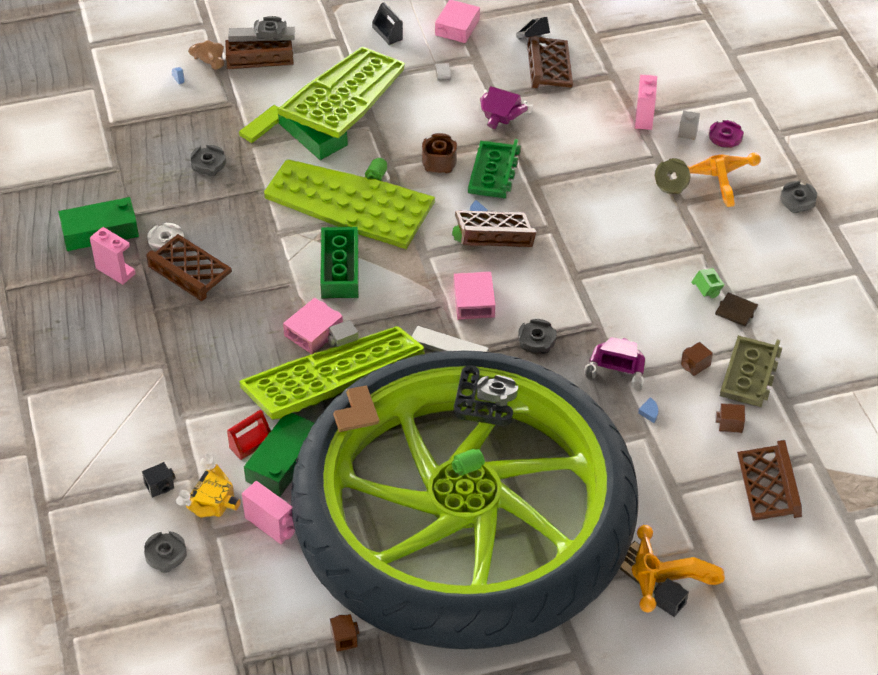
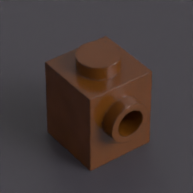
M699 341L683 351L681 365L686 371L695 376L711 366L713 352Z
M721 403L720 411H716L715 423H719V431L743 433L745 405Z
M351 614L330 618V630L336 652L356 648L359 627L357 621L353 622Z

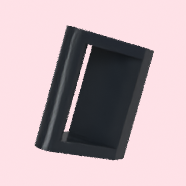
M382 2L372 21V28L388 45L403 40V21L385 2ZM388 16L395 22L394 25L390 22Z
M548 17L532 19L516 33V38H528L550 33Z

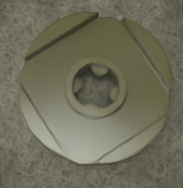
M670 158L665 162H661L657 166L654 175L657 186L661 191L668 194L682 193L689 185L691 179L690 170L686 163L677 158ZM675 172L677 178L670 180L668 175Z

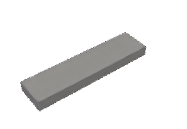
M287 27V32L279 40L273 38L257 39L254 28H229L228 39L230 42L295 40V27Z

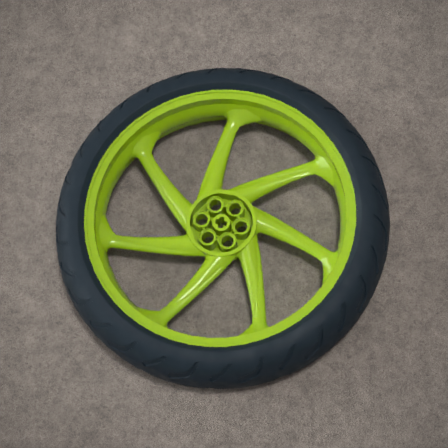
M443 351L418 355L386 365L356 381L345 389L340 396L335 398L319 416L302 444L294 468L291 506L296 535L310 568L321 584L345 608L372 626L410 642L447 649H485L519 643L546 633L576 616L593 600L598 598L616 576L633 540L638 517V486L632 457L619 430L597 402L574 383L543 366L517 357L484 351ZM473 365L479 369L480 379L485 376H489L488 379H495V375L513 379L515 386L518 385V395L514 400L507 402V405L513 410V418L549 436L570 457L485 462L480 469L461 476L453 470L452 461L454 456L471 449L480 450L495 425L480 422L457 448L451 458L439 466L426 447L416 427L414 418L430 413L454 410L461 372L464 367ZM469 374L468 376V382L470 383L473 374ZM367 385L379 418V423L339 432L333 413L336 410L351 408L346 393L347 389ZM465 389L461 393L469 396L473 392L470 389ZM476 395V399H475V400H477V401H484V402H490V401H487V400H480V399L477 398V395ZM481 409V410H479V411L489 412L487 409ZM401 423L412 457L427 491L403 489L359 478L353 471L352 462L376 437ZM543 471H573L582 479L587 488L585 520L578 536L574 540L567 538L536 509L500 480ZM351 488L395 504L433 514L438 519L417 534L382 552L372 551L365 548L348 527L342 504V489ZM499 508L510 512L535 528L557 547L556 557L540 568L517 578L487 584ZM463 528H474L475 564L471 585H448L413 577L388 565Z

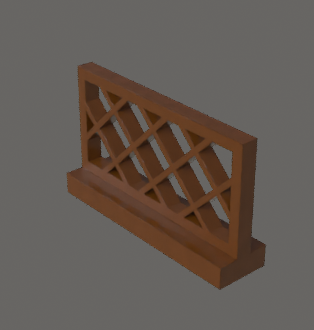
M537 36L529 37L527 50L531 88H538L539 84L572 88L573 78L568 40ZM539 43L546 44L547 46H546V47H543V46H542L541 44H539ZM556 45L564 46V48L560 49ZM549 49H553L556 53L553 54ZM545 53L549 57L545 58L541 54ZM561 55V56L564 57L565 59L561 60V59H560L559 57H557V56ZM553 59L557 64L554 65L550 60ZM546 64V65L549 66L550 68H549V69H546V68L543 67L542 65ZM563 66L566 70L563 71L559 67ZM552 71H556L558 75H554ZM547 75L551 79H544L543 77ZM564 77L568 81H563L560 78Z
M225 40L227 70L294 65L292 40L236 42Z
M455 211V217L462 234V245L533 247L536 230L531 228L525 213Z
M179 234L156 252L151 250L146 254L149 268L201 302L207 298L206 293L232 272L231 267ZM179 241L184 244V247H173V245ZM195 251L197 255L186 256V252ZM184 252V256L173 257V253ZM163 253H171V257L163 258L161 255ZM200 260H209L211 264L200 265ZM184 261V266H175L173 262ZM187 261H197V265L187 266ZM211 269V274H200V270ZM213 269L224 270L221 273H213ZM198 270V275H189L187 271ZM202 279H211L207 285L200 282Z
M777 441L776 446L737 452L752 520L792 514L794 518L802 517V504L786 441ZM775 453V457L772 461L763 458L765 454ZM753 457L755 461L750 465L744 462L743 458ZM759 462L768 465L764 471L755 468V466ZM771 468L779 471L775 478L767 474ZM751 471L759 475L755 481L747 477ZM763 478L771 481L767 488L759 484ZM775 484L783 488L780 494L771 490ZM755 487L763 491L759 498L751 494ZM767 494L776 498L771 504L763 500ZM779 501L787 504L788 508L778 509L775 506ZM761 504L767 509L765 512L755 513V508Z

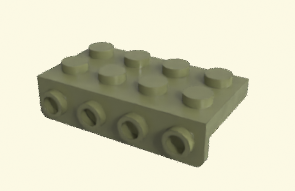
M738 335L719 396L762 407L763 401H768L771 389H767V387L773 384L775 375L771 373L777 370L779 361L776 360V357L780 358L783 347L779 346L780 340L777 339L774 345Z

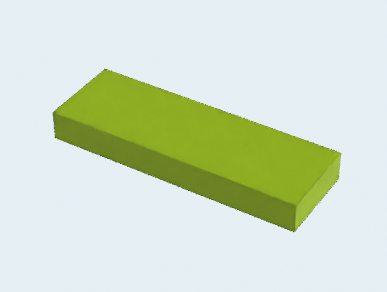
M272 105L241 129L239 136L251 143L256 141L279 123V107Z

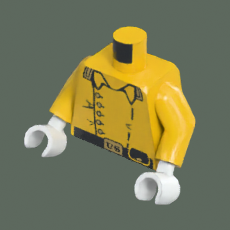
M207 453L205 456L209 462L202 458L200 464L205 468L209 467L210 470H205L191 493L187 490H181L179 497L176 499L178 505L183 506L186 504V508L200 518L220 517L227 508L236 511L241 502L239 498L234 497L233 484L217 464H214V455Z

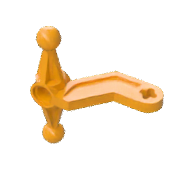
M751 153L748 157L720 154L711 156L691 167L687 165L690 170V174L718 176L723 202L726 207L735 206L734 194L729 185L727 174L746 164L757 166L761 162V157L758 153Z
M641 525L637 529V536L641 542L636 556V563L632 566L631 570L633 576L639 581L643 594L639 602L642 611L649 613L656 608V601L652 597L655 582L661 583L667 578L672 581L693 578L706 584L718 585L725 580L723 568L695 557L660 562L653 554L650 539L653 536L652 528L649 525Z

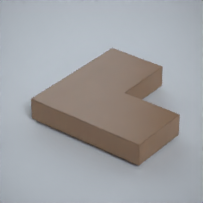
M367 385L347 389L346 393L351 408L336 410L333 413L339 432L379 423V418Z

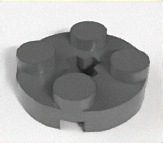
M277 16L263 17V21L259 22L258 19L254 22V33L257 39L273 38L279 40L287 32V22H283L282 18Z
M206 145L207 148L202 149L201 146L196 148L190 155L191 167L194 171L214 176L225 166L226 158L222 148L215 145Z
M792 181L785 184L780 196L782 203L793 213L814 208L817 191L812 185L808 183L806 185L800 184L801 181Z
M532 319L530 323H523L519 328L518 340L523 350L545 354L556 343V329L551 327V323L546 320Z
M495 375V379H488L489 376H485L479 379L477 383V398L495 402L498 406H506L507 402L514 400L518 395V385L515 386V381L509 377Z
M169 531V534H162V532H158L150 536L145 542L144 555L146 562L152 568L163 573L170 572L171 569L179 566L187 556L185 541L178 533ZM169 548L168 553L161 552V549L167 550Z

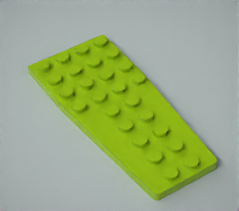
M360 47L300 89L278 108V114L302 125L314 128L317 131L329 134L332 137L340 138L367 113L403 72L405 63L366 47Z
M290 159L285 160L264 190L265 198L338 227H358L359 235L404 249L408 248L435 203L434 196L377 179H367L366 177Z
M393 327L338 347L335 346L287 362L240 380L239 384L240 388L272 420L280 419L292 412H298L302 408L316 405L328 398L336 397L356 381L386 365L425 354L424 346L400 327Z

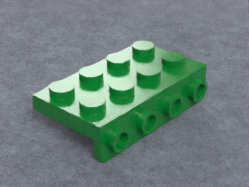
M518 139L514 140L513 145L480 140L468 185L469 194L506 199L507 193L512 190L511 179L514 180V167L517 168V156H520L521 145H518Z

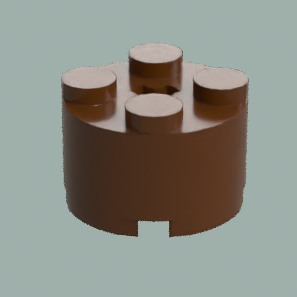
M444 133L432 134L428 139L426 137L422 142V164L427 172L451 173L457 163V142L452 140L450 135Z

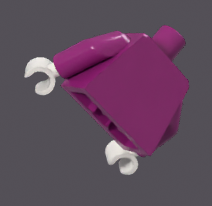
M493 86L489 87L488 92L484 90V94L480 98L481 110L484 112L485 117L489 119L487 126L492 129H496L499 122L509 124L511 120H514L523 113L530 114L533 109V104L527 105V101H524L522 104L520 95Z
M611 337L607 342L598 344L594 348L590 358L591 363L585 366V376H587L589 371H593L592 379H594L597 375V365L630 374L635 373L636 375L632 379L631 386L633 388L634 382H639L641 384L640 389L642 388L644 378L641 375L644 374L645 356L637 349L636 342L629 341L626 338L618 339Z

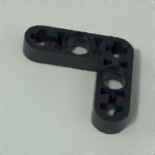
M473 365L464 367L461 372L454 404L455 416L461 420L501 426L512 423L513 410L510 406H498L495 403L475 400L480 371ZM469 374H473L471 383L468 382ZM465 389H470L473 393L465 396L461 392ZM481 409H487L489 411V414L482 416L478 413V411ZM503 413H507L504 418L501 417Z

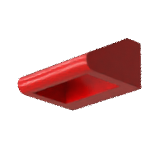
M262 410L255 412L227 430L229 449L240 460L254 453L271 432ZM254 422H258V425L256 427L252 428L240 437H236V434L238 432L250 426Z

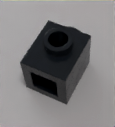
M165 462L142 471L144 485L152 498L174 489L173 480L176 477L172 468L168 469Z
M667 578L662 584L659 583L653 591L656 606L675 617L687 604L689 591L684 589L679 583Z

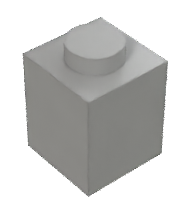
M683 110L678 137L691 140L696 139L700 113Z
M350 320L329 327L330 336H328V341L331 347H338L358 340V331Z

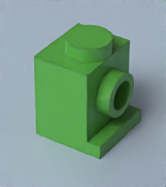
M714 268L699 270L691 281L693 285L696 284L704 297L715 298L724 287V283Z

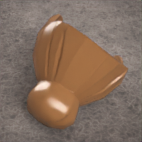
M207 40L203 43L192 45L188 50L194 59H200L205 63L211 64L214 70L224 66V60L222 59L224 46L220 43Z

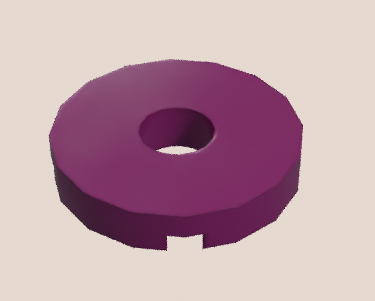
M723 120L719 123L718 121L714 122L710 126L708 135L715 145L732 148L742 142L744 132L741 130V126L734 121Z

